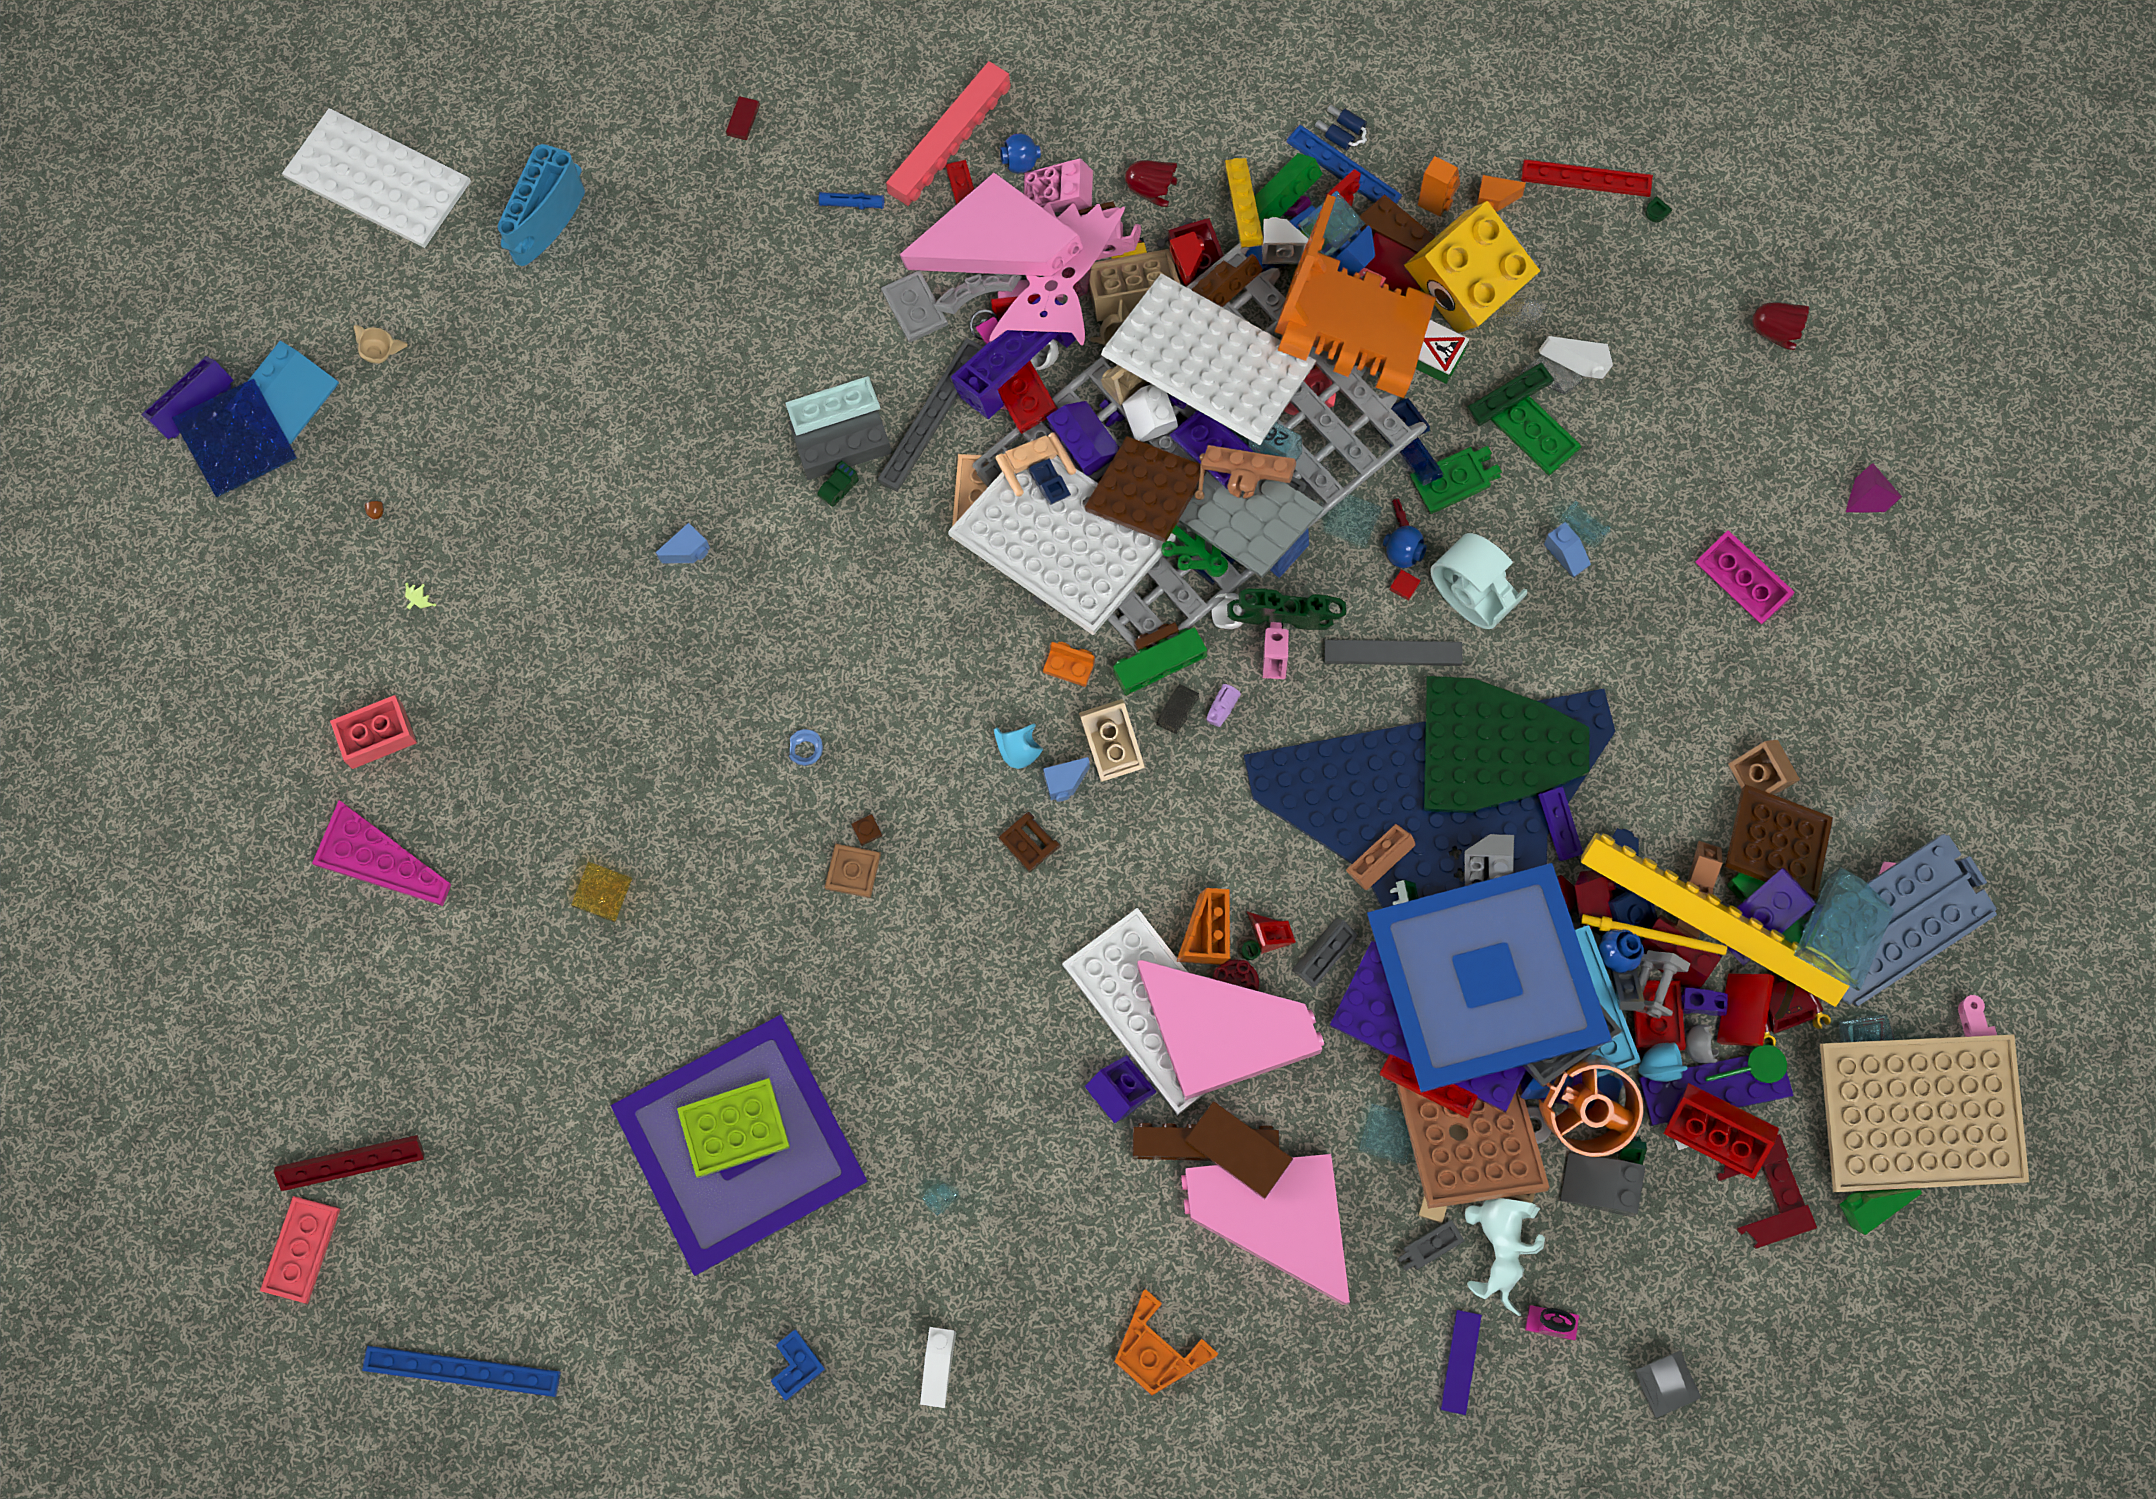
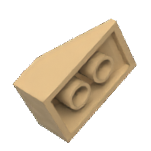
M1119 365L1114 369H1108L1101 379L1103 388L1120 406L1148 383Z
M1123 699L1079 713L1101 782L1145 768Z

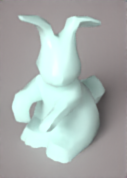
M1505 1198L1485 1200L1482 1206H1469L1464 1216L1469 1224L1474 1225L1477 1222H1481L1483 1232L1494 1246L1496 1259L1491 1267L1488 1283L1468 1281L1467 1285L1475 1295L1483 1299H1487L1492 1293L1500 1290V1300L1504 1306L1518 1316H1521V1313L1508 1299V1296L1524 1273V1268L1518 1259L1519 1255L1537 1254L1544 1247L1545 1237L1540 1234L1536 1237L1533 1245L1521 1242L1522 1220L1526 1218L1534 1219L1540 1208L1536 1207L1537 1205L1533 1203Z

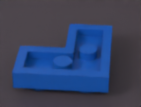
M796 1329L776 1344L790 1365L774 1377L771 1382L785 1401L789 1400L826 1370Z

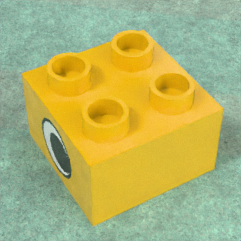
M1488 201L1466 210L1404 265L1423 291L1436 297L1434 305L1456 333L1480 326L1540 272V269Z

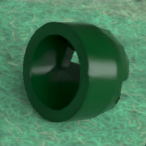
M1247 941L1241 947V955L1246 960H1254L1260 955L1261 948L1255 941ZM1246 946H1248L1252 957L1249 956Z

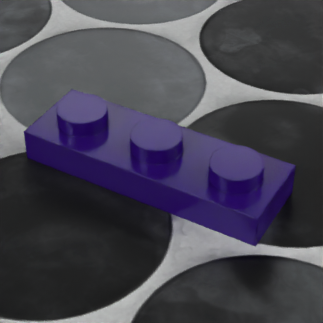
M1557 787L1540 793L1539 798L1559 861L1583 854L1563 787Z

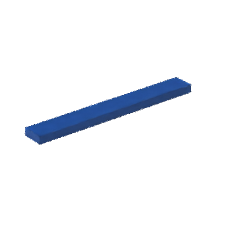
M367 1346L362 1371L551 1397L557 1396L561 1375L559 1371Z

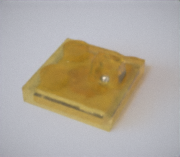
M588 861L571 906L615 923L632 878Z

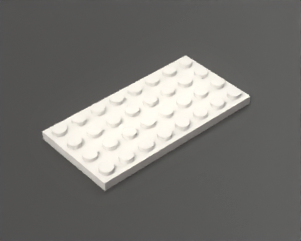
M330 108L282 173L285 178L424 248L471 182L469 177Z
M1136 908L1063 962L1062 966L1178 1116L1205 1094L1188 1100L1184 1099L1139 974L1137 961L1143 960L1187 972V970L1180 962H1176V956L1140 910Z

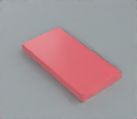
M293 1196L260 1291L306 1304L309 1303L340 1212L339 1208Z

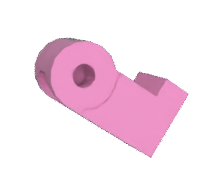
M1976 995L1966 997L1958 1006L1965 1037L1997 1035L1995 1026L1988 1027L1983 1013L1985 1004Z

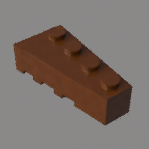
M1385 194L1355 220L1352 234L1357 229L1363 231L1369 225L1372 229V236H1374L1375 232H1378L1417 253L1435 238L1432 233Z

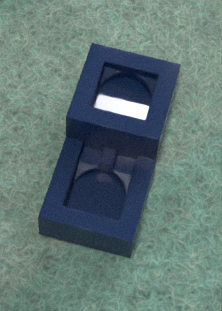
M1050 458L1029 467L1028 470L1050 505L1071 496L1062 476H1058Z

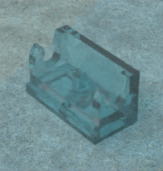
M1575 500L1562 514L1560 523L1566 522L1579 538L1596 549L1611 532V527L1609 525L1604 527L1582 510L1578 505L1579 502Z

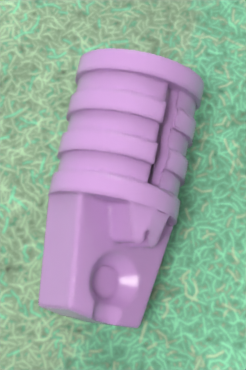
M1227 684L1222 685L1206 718L1209 724L1217 727L1223 724L1241 695L1237 689Z

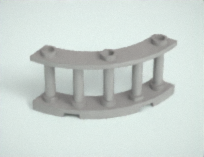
M1572 922L1574 929L1581 928L1580 925ZM1592 932L1597 947L1599 948V944L1601 943V940L1599 939L1601 935ZM1648 950L1647 954H1644L1641 958L1639 981L1642 993L1644 992L1650 972L1654 971V968L1661 969L1664 972L1654 1000L1645 1001L1644 1010L1634 1011L1647 1013L1654 1018H1660L1661 1015L1672 1016L1673 1011L1662 1004L1673 974L1687 972L1690 963L1674 953ZM1610 975V978H1609V979H1610L1611 984H1612L1613 989H1614L1612 977H1611V975Z

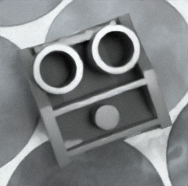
M1682 1350L1634 1370L1655 1418L1701 1398L1699 1390L1687 1368Z

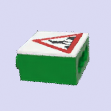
M1430 320L1416 369L1447 384L1467 350L1469 338Z

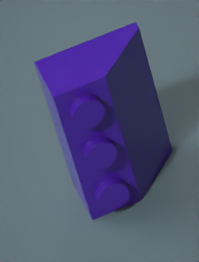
M1087 401L1066 404L1046 417L1052 431L1057 434L1068 454L1086 476H1090L1111 462L1119 450V446Z

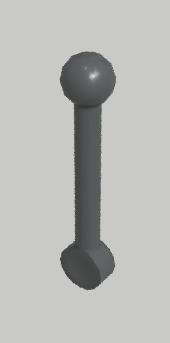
M1187 217L1180 226L1193 223L1192 218ZM1166 236L1164 239L1157 240V246L1159 248H1163L1165 246V243L1168 241V236Z

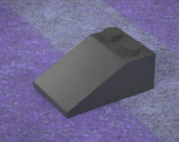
M1568 1153L1560 1201L1633 1218L1638 1214L1646 1166L1623 1160Z

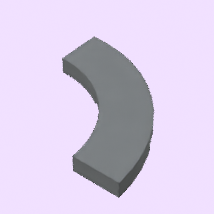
M977 274L965 279V283L955 289L953 287L950 288L938 299L934 306L937 311L955 314L966 302L979 295L994 291L1012 292L1022 278V275L987 274L981 276V274Z

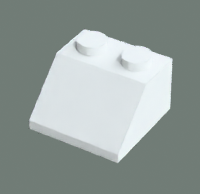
M1277 217L1264 219L1262 264H1298L1308 238L1287 219Z
M1153 384L1140 388L1122 403L1134 439L1145 442L1171 433L1178 428L1177 419L1167 392Z

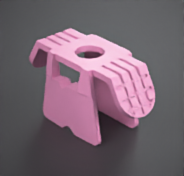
M1120 208L1102 210L1105 218H1109ZM1120 219L1097 260L1120 256L1125 252L1134 251L1140 238L1141 225L1135 224L1131 235L1123 237V223Z

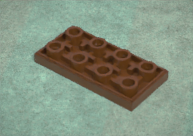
M1214 1101L1185 1139L1186 1143L1264 1200L1293 1161L1292 1157Z

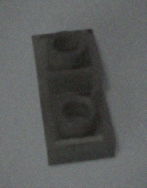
M1179 684L1161 712L1156 725L1177 734L1186 722L1188 713L1198 701L1200 693Z

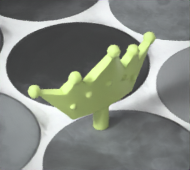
M405 583V597L411 601L407 606L408 609H411L414 604L419 608L436 606L435 603L428 602L429 595L423 597L424 584L415 590V585L409 588L408 583Z

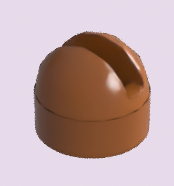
M380 501L366 503L365 512L367 516L372 519H379L384 512L383 503Z

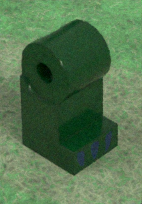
M842 460L836 466L837 470L822 484L817 493V496L832 507L843 499L859 481L857 471Z

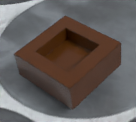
M872 814L851 824L861 846L882 837V833Z

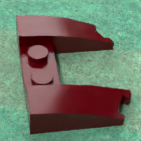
M1780 1134L1777 1135L1774 1146L1761 1166L1780 1214L1737 1228L1740 1235L1747 1232L1757 1241L1753 1246L1755 1249L1817 1229L1810 1208L1804 1203L1788 1163L1789 1155ZM1724 1165V1173H1718L1717 1180L1719 1182L1742 1173Z

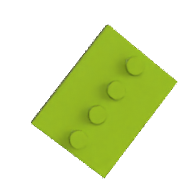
M770 1078L677 1108L697 1178L790 1148Z

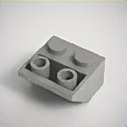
M1490 834L1465 850V886L1513 874L1514 835Z

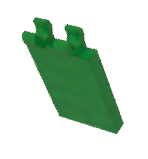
M1488 446L1475 452L1469 447L1410 474V478L1429 514H1433L1491 487L1490 481L1501 478L1500 473L1502 471L1498 464L1485 470L1481 463L1491 459L1490 455L1492 452Z

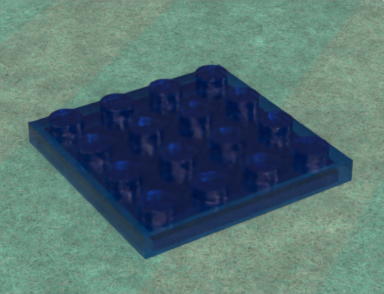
M254 378L172 417L216 498L298 458Z

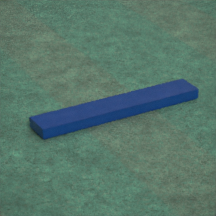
M1299 125L1287 138L1288 144L1304 155L1315 158L1318 165L1340 180H1343L1354 169L1361 173L1360 187L1357 192L1373 203L1384 194L1396 204L1401 199L1402 194L1302 125Z

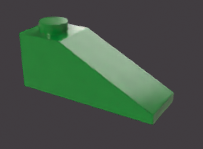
M1919 1188L1857 1191L1849 1195L1839 1205L1850 1226L1866 1235L1921 1195L1922 1191Z

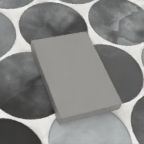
M920 270L881 288L909 343L948 325L943 312L936 310L934 304L937 301Z

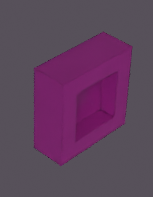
M1301 196L1283 215L1296 217L1305 211L1311 204L1309 197Z

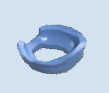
M803 729L790 737L789 757L795 763L808 766L815 763L822 755V741L816 732ZM805 741L811 742L815 747L814 754L809 758H802L795 754L796 745Z

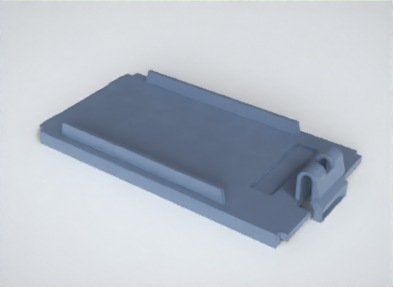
M1939 835L1802 925L1804 927V930L1801 931L1803 934L1802 938L1807 946L1811 947L1815 954L1825 958L1827 964L1834 968L1839 966L1849 973L1851 985L1842 997L1843 1002H1846L1848 1005L1852 1003L1854 1006L1861 1005L1997 915L1995 912L1997 909L1985 890L1982 889L1975 893L1972 888L1984 885L1987 881L1970 856L1955 860L1961 856V853L1949 835Z

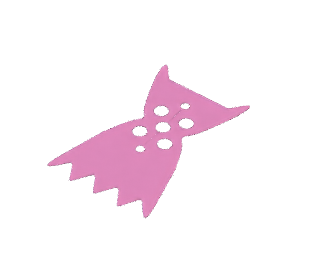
M1047 203L1043 209L1075 231L1080 237L1083 249L1052 276L1037 277L1036 275H1026L1030 286L1017 297L1000 319L989 341H993L1007 330L1072 333L1080 345L1083 346L1085 341L1084 322L1079 299L1073 289V285L1087 273L1097 260L1121 219L1125 207L1117 210L1109 218H1105L1100 204H1097L1089 213L1081 217L1075 204L1072 203L1057 217L1050 203ZM1071 267L1075 270V274L1070 278L1062 276V271L1065 268ZM1054 280L1058 283V287L1054 291H1047L1045 289V284L1048 281ZM1037 293L1041 296V300L1038 303H1028V297L1031 294ZM1064 294L1068 297V301L1064 305L1055 304V298L1058 295ZM1042 311L1048 312L1046 317H1040Z

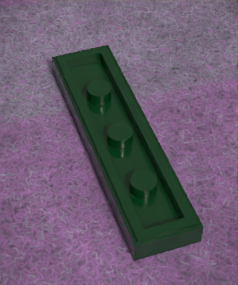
M1541 362L1470 404L1466 410L1476 424L1481 426L1553 383L1554 378Z

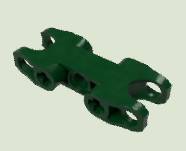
M1247 588L1239 593V599H1235L1227 604V617L1233 621L1260 625L1265 621L1292 624L1295 628L1304 630H1327L1334 625L1333 620L1341 619L1346 615V602L1340 598L1313 594L1308 598L1287 596L1273 589ZM1245 595H1252L1253 598L1245 599ZM1331 603L1337 604L1340 608V613H1332L1329 610V605ZM1239 605L1244 609V615H1236L1233 611V606ZM1327 620V624H1321L1320 621Z

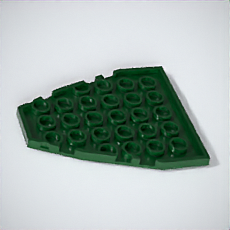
M1427 676L1424 811L1473 813L1490 806H1499L1501 803L1537 796L1556 786L1569 783L1575 778L1583 777L1590 772L1588 726L1544 703L1475 678Z

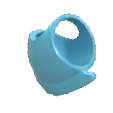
M1036 724L1004 733L1000 732L999 728L994 729L999 751L1003 760L1010 767L1016 769L1024 768L1034 762L1043 751V747L1038 745L1032 737Z
M1676 1043L1654 1045L1644 1054L1639 1067V1073L1642 1076L1661 1082L1681 1079L1683 1071L1687 1070V1066H1682L1681 1054Z

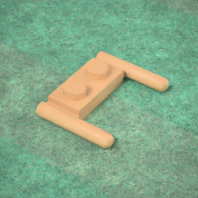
M1055 432L995 457L1012 490L1018 497L1022 496L1024 491L1014 473L1024 471L1050 458L1051 460L1058 455L1068 474L1073 475L1076 473L1074 464Z

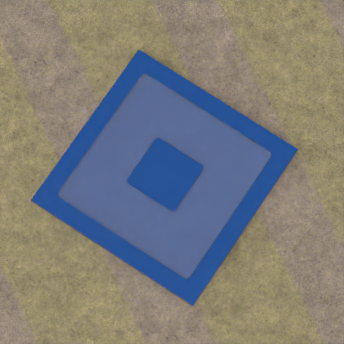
M1552 863L1367 912L1421 1092L1612 1042Z

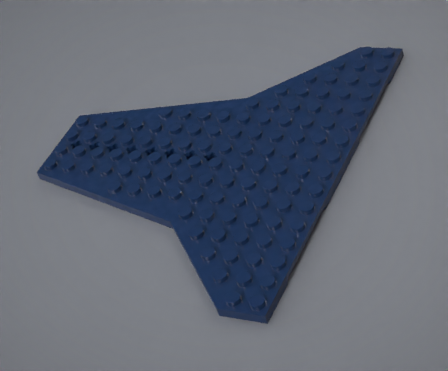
M1605 689L1539 700L1538 702L1544 703L1589 727V768L1591 770L1616 732ZM1425 721L1244 755L1253 801L1351 864L1395 824L1412 835L1415 846L1371 886L1382 908L1393 906L1392 902L1399 900V895L1391 894L1390 890L1397 888L1396 882L1402 880L1416 883L1419 899L1464 887L1465 877L1464 881H1460L1454 875L1457 874L1458 870H1462L1465 873V850L1490 834L1514 835L1513 873L1547 864V835L1550 830L1539 795L1514 802L1501 803L1499 806H1490L1473 813L1424 811ZM1587 775L1575 778L1569 783L1554 788L1563 787L1567 802L1569 803ZM1452 848L1461 851L1462 854L1459 855V859L1449 855V852H1452Z

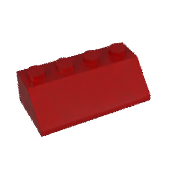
M1688 1083L1663 1134L1755 1179L1775 1144L1779 1128Z

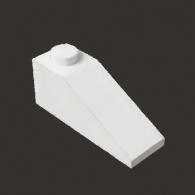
M1548 336L1539 349L1540 354L1585 377L1603 379L1613 366L1608 344Z
M933 1327L929 1329L920 1405L945 1408L956 1338L954 1330Z

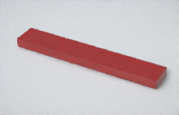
M1526 159L1523 161L1521 176L1522 182L1650 197L1653 175Z

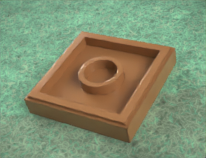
M835 844L825 889L871 898L881 852Z

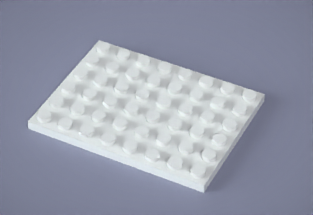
M1162 273L1109 340L1101 353L1103 357L1259 445L1262 444L1316 362L1315 359L1309 356L1304 361L1278 351L1281 340Z
M1057 455L1051 459V462L1058 476H1062L1071 496L1052 505L1045 499L1028 469L1016 474L1014 473L1024 491L1023 495L1019 497L1015 495L1002 471L951 527L949 536L1094 635L1163 555L1161 549L1164 542L1086 512L1085 505L1098 483L1077 469L1075 474L1069 475ZM1171 533L1167 541L1174 542L1176 536Z

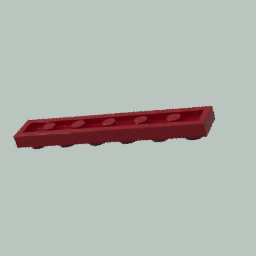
M418 1135L276 1166L274 1174L281 1191L424 1160V1151Z

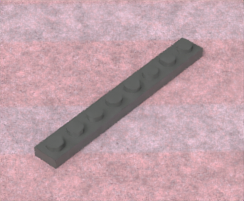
M966 338L878 477V483L896 492L899 491L958 397V392L951 376L984 346Z

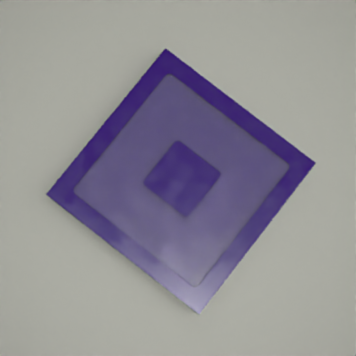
M781 1014L610 1105L694 1276L868 1182ZM770 1078L790 1148L697 1178L677 1108Z

